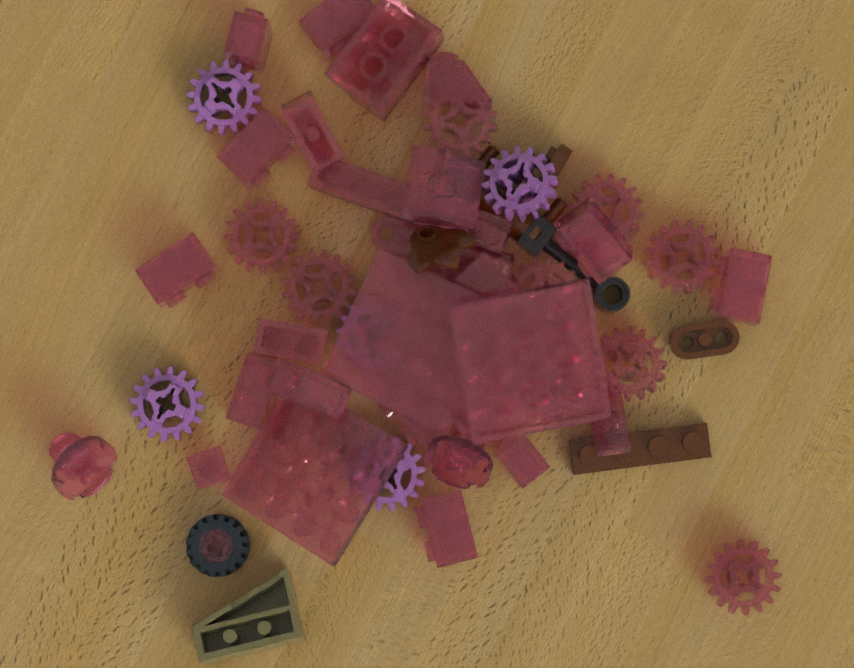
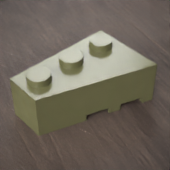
M287 568L277 573L278 575L264 584L250 590L248 594L232 604L226 605L192 627L200 663L207 665L306 640L292 575Z

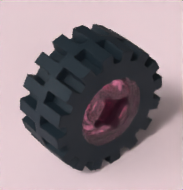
M214 514L202 518L191 528L186 539V553L190 563L200 573L211 577H223L234 573L244 564L249 554L250 541L246 529L238 520L228 515Z

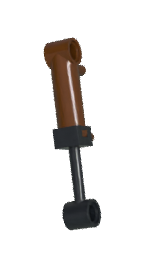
M489 145L474 165L459 153L447 154L440 160L437 178L443 188L454 193L514 240L516 245L532 258L536 259L543 250L593 289V300L595 306L600 311L613 314L619 312L627 305L630 299V290L624 280L618 277H604L601 279L551 240L558 230L553 224L567 208V203L564 200L556 198L551 204L550 209L543 216L539 215L537 219L531 213L526 214V220L522 223L518 215H514L511 221H507L505 211L499 215L494 213V204H487L485 196L488 193L483 191L481 183L489 181L485 178L483 172L484 169H488L492 164L490 159H496L500 154L495 146ZM451 164L461 166L464 171L463 177L456 181L448 179L444 173L446 167ZM498 186V194L506 201L507 197L505 194L507 191L502 190ZM612 286L618 289L621 295L619 303L614 305L606 303L602 296L605 287Z

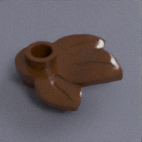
M425 225L417 228L411 235L412 249L408 255V263L417 274L424 272L432 264L456 270L460 263V250L471 248L476 245V242L470 233L462 229L442 230L434 225Z

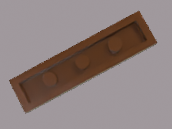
M707 423L569 440L574 475L712 457Z

